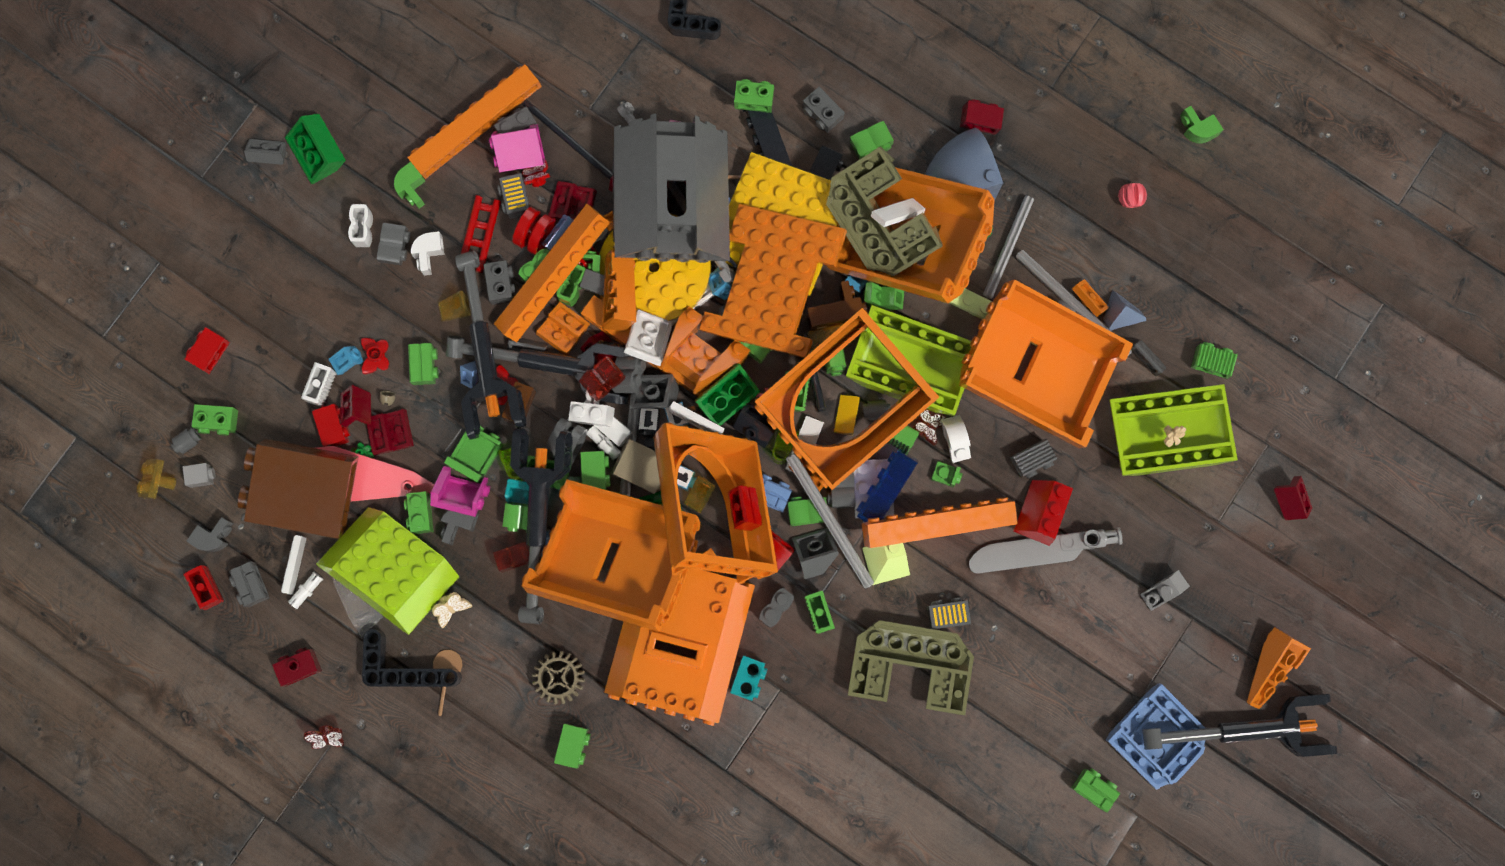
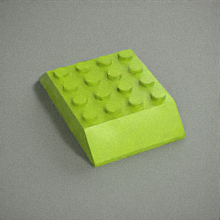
M872 305L868 315L939 396L926 410L955 416L965 389L959 386L961 368L963 366L962 360L971 349V341ZM867 327L861 333L846 377L863 387L900 400L917 384Z
M1224 384L1109 400L1122 476H1138L1199 468L1238 460ZM1167 425L1173 429L1176 426L1186 428L1185 436L1179 438L1181 442L1178 445L1173 443L1171 447H1168L1164 443V439L1167 437L1164 428Z
M369 507L316 563L317 566L408 635L459 578V575L442 555L385 512Z

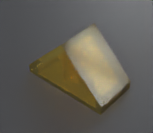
M459 291L438 303L442 321L471 315L468 299L463 291Z
M698 476L684 504L701 513L714 493L716 486L703 477Z

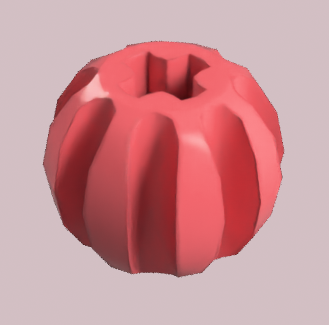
M1140 183L1125 184L1119 190V201L1126 208L1141 207L1147 200V191Z

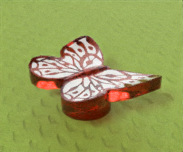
M926 409L918 416L920 422L916 423L913 429L919 431V435L932 445H936L937 436L935 431L942 426L941 420L946 419V417L937 413L931 415V412Z
M325 725L321 726L319 731H307L304 733V740L312 743V749H320L328 744L336 747L344 746L343 732L339 728Z

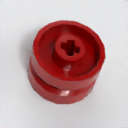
M529 207L523 213L516 226L512 243L520 248L527 246L528 252L536 255L540 250L545 249L542 243L555 227V218L547 214L541 216L539 210Z

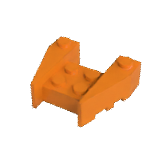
M689 306L676 322L660 369L662 370L669 364L696 384L693 391L696 394L706 389L707 386L716 383L738 363L742 366L751 350L739 341L734 340L721 354L695 335L701 326L703 316Z

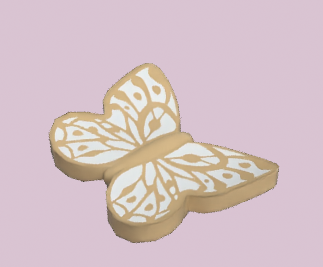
M454 592L443 596L438 604L432 608V613L434 616H437V621L441 628H444L449 622L452 613L471 608L472 604Z

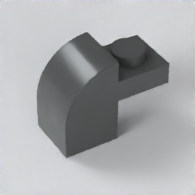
M450 510L447 511L441 519L442 522L448 524L441 532L442 542L453 545L458 528L473 532L479 513H477L476 517Z
M221 517L212 531L197 525L187 539V542L203 551L218 552L229 544L223 538L230 534L232 531L231 526L234 523Z

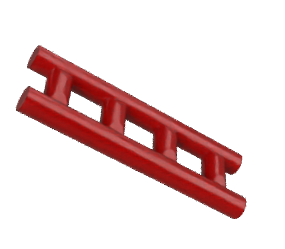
M476 195L461 254L469 252L470 246L480 247V266L476 268V272L483 273L501 201L494 199L492 205L482 203L483 197ZM480 210L490 212L488 223L477 221ZM475 228L486 230L484 240L473 238Z

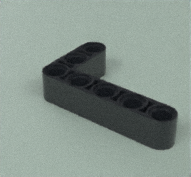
M670 0L668 28L672 35L716 40L721 36V22L719 19L687 14L689 0ZM676 5L683 6L681 9L674 8ZM675 22H678V23L681 24V25L678 26V27L672 26V24L675 23ZM696 24L699 27L697 29H692L690 26ZM712 26H715V27L718 28V29L715 30V31H710V30H709V28L712 27Z
M370 629L364 634L362 681L367 686L455 687L462 680L461 673L456 669H385L386 635L381 630ZM374 633H377L378 635V641L376 643H373L371 641V637ZM373 653H376L378 656L375 663H372L370 659ZM373 672L377 675V680L374 683L370 681V675ZM392 672H394L397 677L394 683H391L389 680V676ZM412 672L416 675V680L413 683L408 679ZM431 672L436 677L433 683L428 681V675ZM451 672L455 675L453 683H449L447 680V676Z

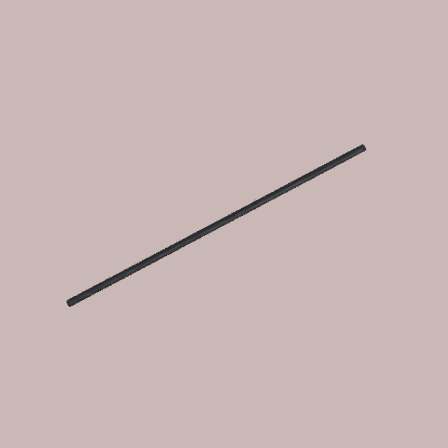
M526 99L521 103L524 107L527 106L533 115L610 180L613 176L612 171ZM711 261V267L716 270L718 268L715 261Z

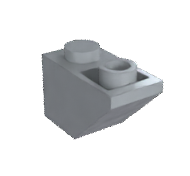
M1178 570L1140 595L1152 611L1177 597L1190 586Z

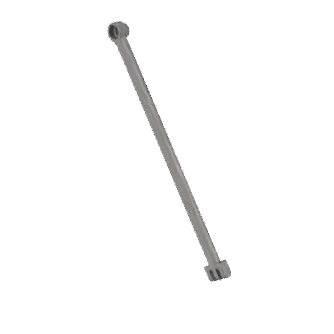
M622 103L617 108L628 124L630 121L636 120L633 115L634 107L631 103ZM667 180L669 190L685 213V196L675 181ZM715 261L724 282H733L736 275L734 269L729 268L725 261Z

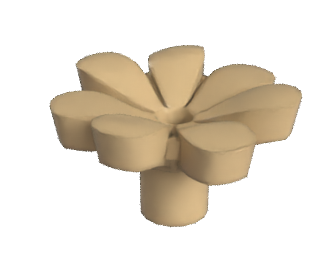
M1167 425L1164 428L1167 436L1164 439V443L1168 447H1171L1173 443L1178 445L1181 442L1179 438L1185 436L1186 428L1176 426L1173 429Z

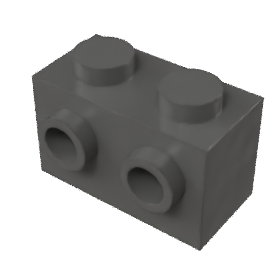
M820 86L803 100V112L815 120V124L820 130L824 129L828 133L844 119L845 112Z
M526 106L525 108L515 110L513 115L507 118L499 119L494 126L499 134L529 129L530 125L537 123Z
M506 260L484 264L490 303L495 305L511 302L514 298L513 295H516L515 284L511 283V277H514L512 266H509Z

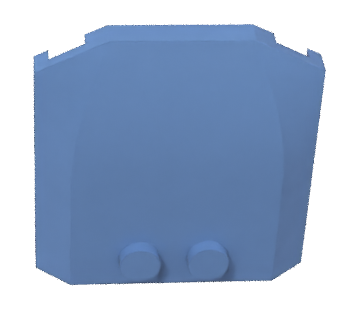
M1160 683L1151 688L1110 731L1106 739L1156 790L1164 785L1176 783L1201 757L1205 750V741L1162 744V749H1144L1142 729L1161 728V732L1205 728Z

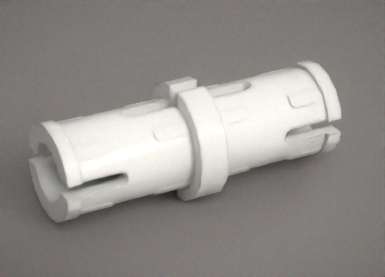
M592 426L587 431V436L598 445L597 448L599 450L602 449L613 461L619 456L621 451L595 426Z
M313 572L303 585L300 584L299 590L288 600V603L298 609L308 596H312V591L324 579L319 577L320 575L316 572Z

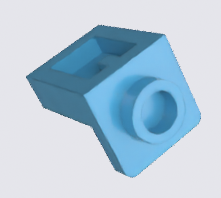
M717 268L710 274L708 283L713 295L726 300L729 297L732 283L724 282L719 274L720 269Z
M355 346L343 347L329 358L337 375H342L354 365L364 362L361 352Z

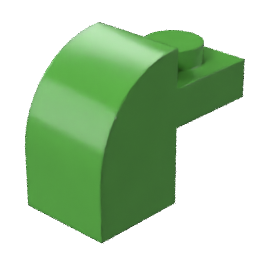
M1192 106L1184 109L1180 115L1183 125L1188 127L1184 136L1194 143H1206L1219 136L1224 130L1214 114L1201 121Z
M409 162L396 174L394 180L395 190L401 199L405 197L412 206L415 204L420 209L425 205L414 191L425 180L415 166Z
M873 282L866 283L864 290V301L867 302L868 307L873 305L884 310L903 309L904 291L892 287H881Z

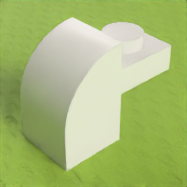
M440 232L425 233L419 236L412 244L411 254L415 259L419 258L416 260L417 268L421 270L424 276L432 275L430 256L445 255L443 237Z
M960 415L942 419L943 434L948 443L952 463L970 459L969 436Z

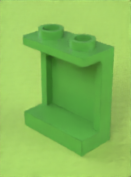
M481 426L479 438L470 440L465 432L451 457H447L444 462L447 466L477 483H481L503 446L500 442V437L493 433H490V435L484 433V428Z

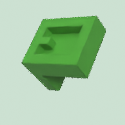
M587 251L582 259L592 261V263H588V270L600 274L601 255H596L597 252Z
M938 461L931 480L953 488L956 483H960L963 473H960L961 467H953Z

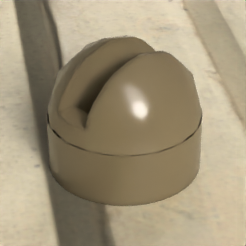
M381 391L379 397L381 404L385 405V403H388V406L392 405L396 394L391 391Z

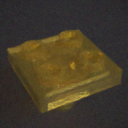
M149 459L146 460V463H143L141 468V474H143L142 481H139L137 485L139 498L156 499L158 487L174 490L176 478L161 475L164 465L163 460Z

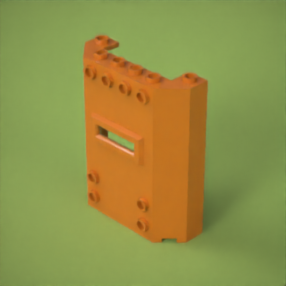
M896 168L902 179L874 197L880 208L911 198L915 199L926 208L924 214L931 226H936L939 229L938 233L943 246L927 255L923 265L916 262L895 276L883 272L868 270L847 236H845L836 267L826 266L836 272L944 303H950L960 296L968 286L969 277L977 266V259L984 250L987 237L992 232L994 197L986 189ZM912 218L892 224L891 226L895 230Z
M1015 279L1008 281L1003 285L993 302H990L986 308L987 315L979 323V332L977 336L973 337L970 343L971 349L962 360L963 366L961 368L959 386L1077 448H1086L1094 431L1088 427L1117 362L1126 361L1133 343ZM1030 342H1032L1037 347L1022 380L1019 381L1014 376Z
M566 479L559 492V497L564 503L563 509L559 511L555 528H552L550 532V540L543 548V556L540 563L536 565L535 571L529 568L528 572L524 574L522 587L527 593L659 632L662 628L661 623H667L671 618L689 571L688 568L677 575H672L663 506ZM681 511L687 552L696 553L698 540H695L696 531L700 530L701 522L697 515ZM611 544H619L605 581L597 580Z
M689 568L671 618L667 623H661L662 628L659 632L623 622L604 693L608 694V698L619 700L620 697L625 698V703L637 706L638 702L645 704L644 708L656 711L657 707L662 708L665 714L675 716L676 712L684 714L683 718L691 721L699 718L703 719L704 724L714 726V723H719L755 585L749 583L740 584L734 578ZM656 640L697 650L696 659L654 649Z

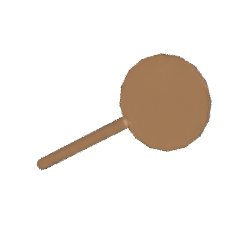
M443 650L435 657L433 668L456 669L461 672L462 659L456 651ZM449 673L447 679L454 678V673ZM442 687L438 711L439 716L442 715L446 687Z

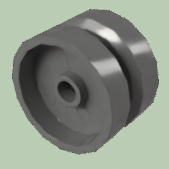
M561 418L554 427L545 448L548 449L547 457L552 460L555 459L556 439L561 431H569L573 436L572 465L584 444L587 429L580 425L572 429V422Z

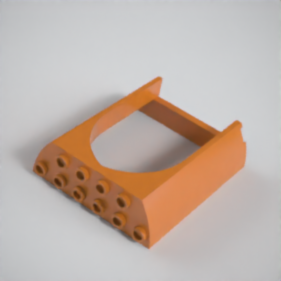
M862 308L755 401L756 405L754 407L761 415L765 413L768 416L767 422L774 430L778 428L781 431L779 435L787 445L791 443L794 446L792 448L793 452L799 459L804 458L806 460V467L812 474L817 472L821 477L819 482L825 488L830 487L833 490L934 403L939 396ZM868 327L917 385L864 431L848 441L833 445H818L798 438L794 426V409L801 389L814 373Z
M673 423L662 424L654 436V446L672 575H677L691 568L737 575V582L742 584L752 577L761 579L777 573V562L757 442L751 441L748 438H737L733 435H722L718 432H707L703 429L673 425ZM687 455L694 457L707 468L722 492L727 510L734 558L687 552L677 485L679 467ZM740 485L756 488L760 514L762 516V526L752 531L734 529L728 491Z

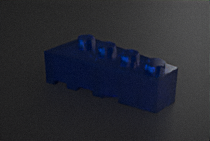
M900 448L896 453L893 451L887 459L889 465L886 469L882 468L877 475L879 481L876 486L872 484L866 494L869 497L866 502L861 501L856 511L859 512L857 517L864 522H868L867 519L876 517L879 520H883L917 466L918 459Z

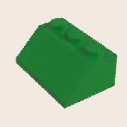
M320 114L301 116L285 137L311 184L338 171L346 161Z
M738 363L699 396L695 403L706 419L721 426L760 393V390Z

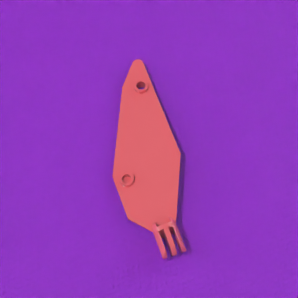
M335 446L317 447V449L359 456L351 501L407 496L406 494L424 491L431 494L435 485L416 472ZM407 483L411 485V489L406 487Z

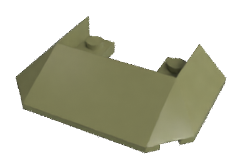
M880 146L831 178V187L826 205L840 227L847 230L846 236L866 268L895 276L941 248L943 244L936 226H931L923 212L895 230L891 225L883 227L871 217L873 210L880 209L874 197L902 179L892 163L894 159Z
M879 620L857 636L848 696L887 702L893 664L931 670L925 709L965 715L974 656L957 633Z

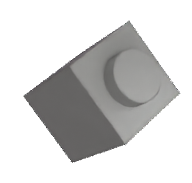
M202 463L183 466L185 486L193 488L214 484L213 479H215L216 475L212 465Z

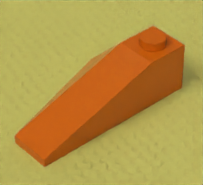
M1274 627L1264 642L1247 703L1260 709L1275 693V687L1278 683H1284L1288 679L1286 675L1291 669H1297L1301 665L1311 648Z

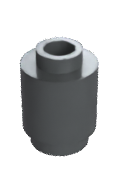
M886 400L864 403V419H878L890 408V403L886 404Z
M186 428L171 439L173 442L171 447L176 453L181 452L185 454L199 444L198 441L202 438L194 428Z

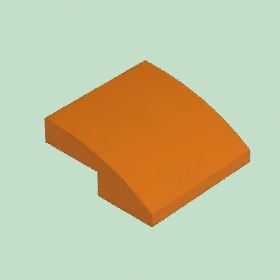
M559 302L549 313L547 320L536 331V335L567 356L588 329L590 323Z

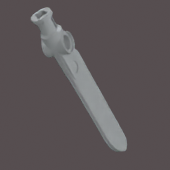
M1117 527L1116 530L1109 531L1100 529L1057 535L1050 546L1033 539L990 544L981 548L972 556L969 561V568L973 573L978 574L1073 561L1084 549L1106 547L1107 544L1114 543L1121 545L1122 533L1120 527ZM1087 536H1095L1096 544H1089Z

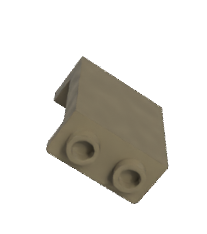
M627 439L610 474L648 491L650 494L659 492L660 482L655 451L631 439Z

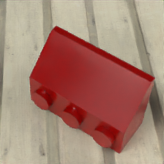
M1032 480L1013 532L1050 546L1056 539L1073 488L1057 481Z

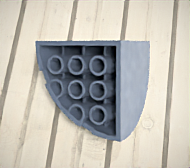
M977 128L967 130L948 141L936 153L925 172V175L989 190L994 197V201L1003 185L991 148L982 132Z

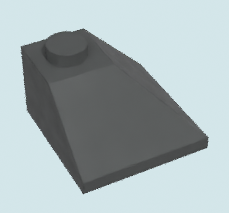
M673 374L641 375V385L637 392L632 394L630 408L670 407L673 401H677L679 391Z
M828 528L792 538L804 579L824 574L839 554Z

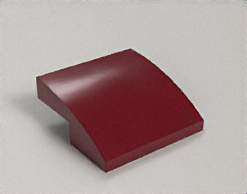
M558 181L549 216L560 220L563 215H567L574 220L586 204L593 208L597 191L593 188L577 186L574 183Z
M406 409L371 416V423L367 425L373 455L390 453L414 446Z

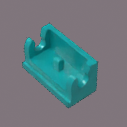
M508 479L505 492L506 502L528 504L529 485L527 482Z

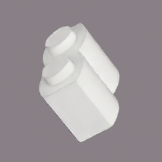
M352 204L349 211L351 221L348 231L349 239L355 247H370L372 242L370 230L373 223L372 212L366 204Z

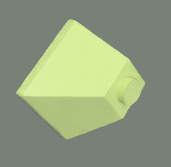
M903 543L875 548H862L869 574L874 581L873 585L910 575Z

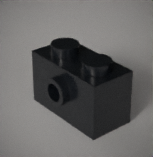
M750 403L741 411L733 426L735 430L752 441H756L763 448H766L778 428L774 430L766 420L768 416L765 413L761 415L754 405Z

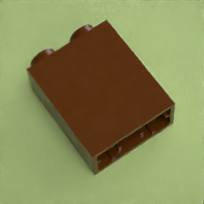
M269 439L258 443L256 448L249 447L244 460V470L252 471L250 486L243 485L241 487L237 504L238 508L246 509L244 521L339 539L346 531L359 456Z

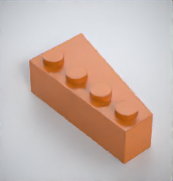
M611 250L605 256L602 328L624 332L636 322L634 258H615V250Z

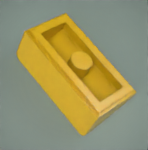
M840 395L834 433L853 436L860 397Z

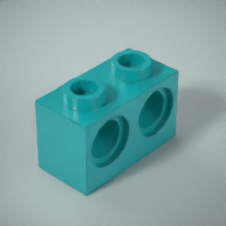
M743 656L730 693L753 701V698H758L761 690L758 683L760 679L764 680L768 670L764 668L765 663ZM750 664H755L759 668V672L754 676L747 672ZM743 683H750L752 686L751 693L743 694L741 692V685Z

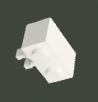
M587 390V403L571 401L568 421L612 427L615 408L608 405H599L603 392L597 391V396L593 399V391Z

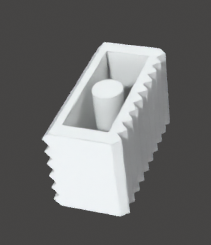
M315 362L301 398L308 403L324 407L325 400L327 399L326 396H329V389H331L332 382H334L333 379L337 373L332 368Z

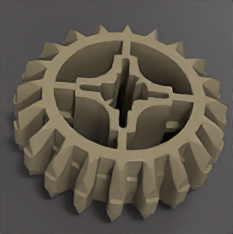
M555 651L552 652V658L548 654L544 655L546 662L539 659L538 662L542 666H534V669L538 670L539 673L532 674V677H538V681H533L532 684H539L540 686L535 689V692L543 691L540 694V698L548 695L546 699L548 703L552 698H554V704H558L559 698L561 703L565 704V697L569 701H573L571 694L573 693L575 696H578L579 693L576 691V688L582 690L583 686L578 684L579 682H585L584 678H579V675L585 674V671H578L582 664H574L578 660L576 657L570 661V653H567L566 657L563 658V651L559 652V657H557ZM557 661L567 663L565 667L558 671L550 666V664ZM571 668L574 672L573 685L567 680V674ZM545 670L551 677L547 687H545L543 681ZM554 673H563V675L561 676L563 682L560 683V681H558L557 683H554L556 680ZM557 685H561L568 690L563 694L550 692Z

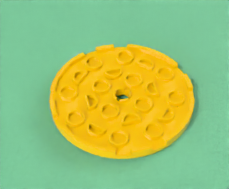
M613 230L606 238L599 254L601 255L600 274L604 276L605 256L611 250H615ZM634 258L636 311L639 309L671 321L679 318L689 306L694 308L707 289L711 274V261L699 263L695 260L679 262L670 259L669 261L662 262L657 259L641 261ZM658 263V271L651 272L649 270L650 264Z

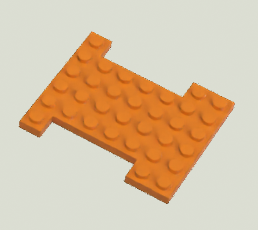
M739 204L729 234V241L745 246L723 316L705 312L699 330L801 358L808 356L813 340L796 335L817 264L836 267L847 230Z

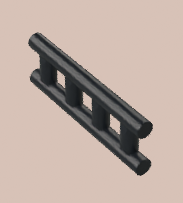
M808 334L801 335L802 337L809 338ZM816 372L810 377V383L817 411L820 413L825 411L826 406L818 373Z

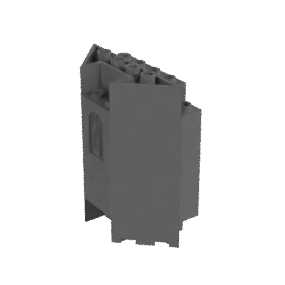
M656 113L650 115L648 120L639 118L630 121L629 126L618 125L614 127L613 242H615V258H637L641 261L657 259L662 262L669 261L670 259L679 262L695 260L699 263L730 261L727 131L716 130L715 125L708 121L705 123L701 122L700 117L696 115L692 123L656 121ZM667 180L686 181V212L680 217L672 216L667 210Z

